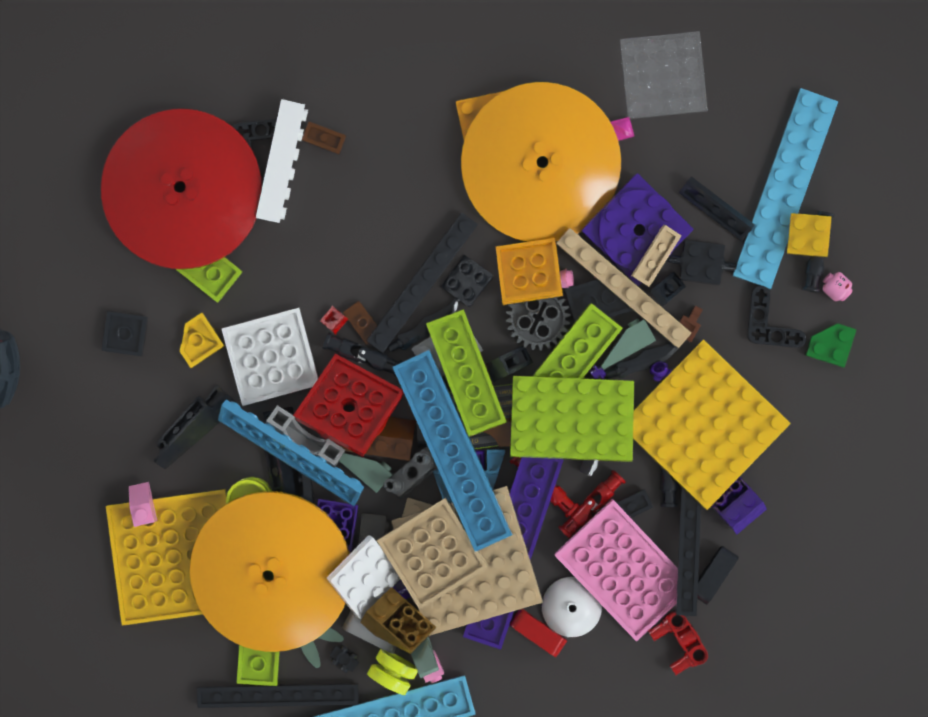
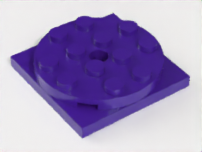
M636 173L581 231L635 285L639 286L642 282L631 275L663 224L681 235L674 249L694 229L672 208L667 200L660 196ZM637 224L642 225L644 228V232L640 236L634 233V227Z

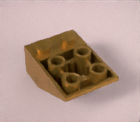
M392 587L366 611L360 622L376 637L410 654L436 629L435 625Z

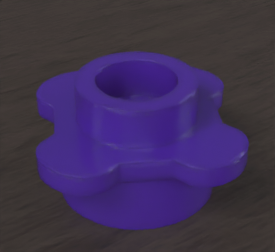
M662 361L654 363L650 369V374L654 376L653 379L656 382L665 379L672 372V370L668 369V364Z
M594 364L593 368L589 370L593 379L605 380L606 374L600 365L596 367Z

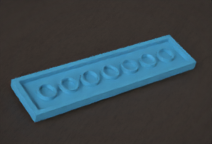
M228 400L224 401L218 421L352 506H355L364 489L360 481L355 478H349L340 468L330 466L324 458L316 457L303 445H297L288 435L278 433L272 425L264 424L253 413H247L242 410L237 403Z

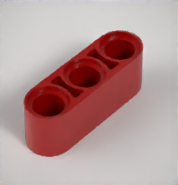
M519 609L510 621L509 625L554 657L558 656L567 643L564 637L524 609Z

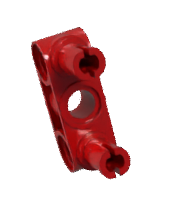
M673 610L664 617L662 623L648 632L654 641L668 632L674 633L678 643L686 652L682 658L669 665L674 674L677 675L690 666L696 667L697 665L704 664L708 659V653L697 632L685 616L680 615L682 621L679 625L672 624V618L676 615V610ZM702 650L703 656L700 659H694V651Z

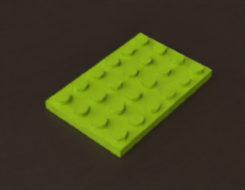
M513 376L510 457L632 462L634 381Z

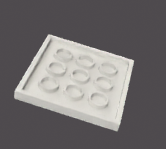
M300 308L222 328L242 406L312 388L318 380Z

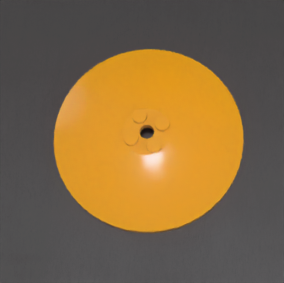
M526 83L500 93L490 100L476 115L467 131L462 147V179L474 208L496 230L514 239L526 242L555 238L556 241H559L569 228L576 234L582 232L581 230L614 197L621 172L620 146L609 119L595 102L587 96L568 86L556 83ZM540 156L546 157L548 160L545 168H540L537 165V159Z
M277 491L255 492L227 503L203 526L191 555V586L201 612L208 622L224 637L253 650L265 652L287 651L304 646L317 639L339 617L345 602L326 578L350 553L337 525L315 504L289 493ZM266 570L273 572L274 579L266 580L263 572Z

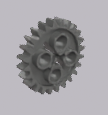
M558 297L536 300L539 303V307L536 310L528 308V301L509 304L508 306L512 308V311H506V314L511 316V318L507 319L506 322L512 324L507 328V330H514L511 337H519L517 344L524 341V348L531 344V350H534L536 345H538L540 351H542L543 345L550 349V342L557 345L556 338H563L560 333L568 332L564 325H570V322L565 320V318L571 316L565 313L569 306H562L565 299L558 300ZM543 302H546L547 305L541 315V318L544 320L543 322H538L534 333L531 335L529 332L535 321V318L532 316L537 315ZM548 308L556 310L557 316L550 319L546 316ZM521 318H528L530 320L528 328L520 327L519 320ZM540 326L547 327L549 333L546 337L538 335L537 329Z

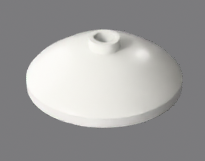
M564 577L555 581L549 586L543 596V617L547 625L562 636H582L591 631L600 619L602 605L576 577ZM570 605L576 606L574 612L569 611Z

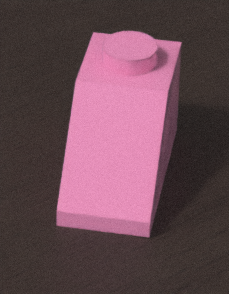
M149 482L129 486V505L134 527L156 522L157 516Z

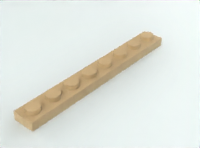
M569 228L556 243L675 347L679 348L690 336L691 332L572 229Z

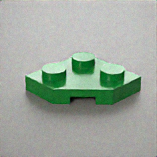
M837 323L811 336L805 356L845 368L857 329Z

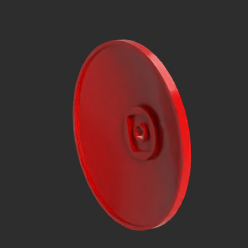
M192 109L161 111L149 115L132 125L112 147L104 165L101 180L103 209L108 223L117 238L138 257L149 263L170 269L204 267L232 253L246 239L257 220L256 214L262 191V177L257 159L242 135L224 120L209 113ZM178 182H184L186 185L185 190L181 193L176 192L174 188Z

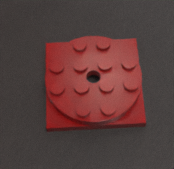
M335 354L293 416L296 421L316 431L322 438L330 439L337 445L344 446L363 457L375 438L386 426L388 418L404 396V392L401 388ZM346 405H352L355 410L346 412L343 408Z

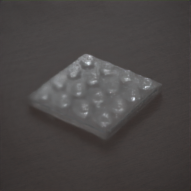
M700 31L620 39L628 119L708 111Z

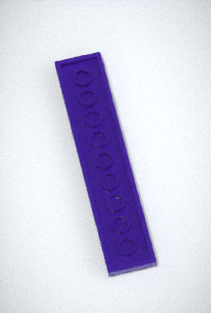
M521 458L510 491V497L530 560L564 459ZM514 611L468 624L463 637L501 650Z

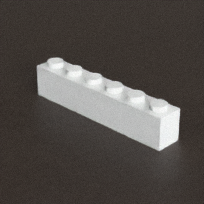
M281 99L256 218L280 223V219H285L287 208H284L283 204L284 200H289L291 188H287L289 180L293 181L295 169L291 167L293 160L297 161L299 149L296 148L297 140H302L304 129H300L301 121L306 122L308 110L304 109L305 104Z

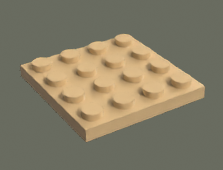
M447 498L442 499L377 540L419 609H422L489 567L480 551H474L462 522Z

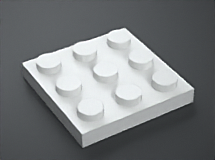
M368 535L326 579L354 615L361 620L366 611L400 580V577L375 539Z

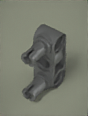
M426 447L419 453H416L390 479L385 480L384 488H388L386 490L396 494L399 499L403 498L436 470L437 466L429 448ZM414 467L417 469V476L415 478L411 474Z

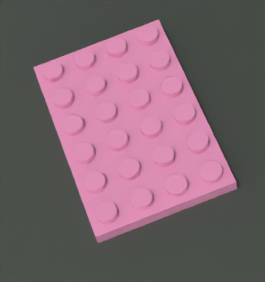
M613 499L554 554L636 642L676 605L678 568Z

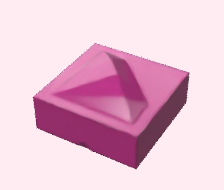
M630 117L610 122L618 141L634 137Z

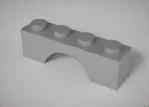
M278 405L266 421V423L275 428V431L288 435L294 443L305 446L309 449L310 453L316 457L324 458L327 464L332 467L337 465L345 452V449L330 439H320L305 431L297 423L293 415Z

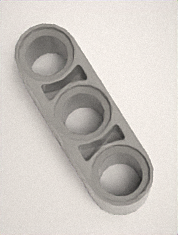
M350 610L342 628L394 654L397 647L373 635Z

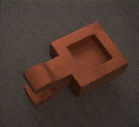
M697 306L694 307L689 318L683 315L680 323L691 332L690 336L686 339L689 342H692L701 326L696 321L703 309Z

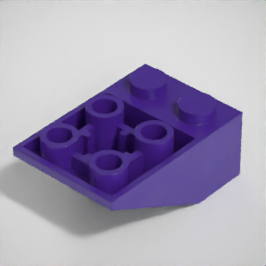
M741 477L712 504L713 509L736 535L767 510L764 502Z
M318 499L317 506L337 525L346 541L349 553H351L358 505L352 506L348 503Z

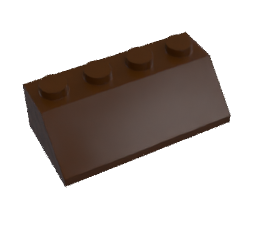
M389 417L386 426L375 438L365 454L410 461L416 420ZM340 446L343 449H345V451L353 452L344 446Z

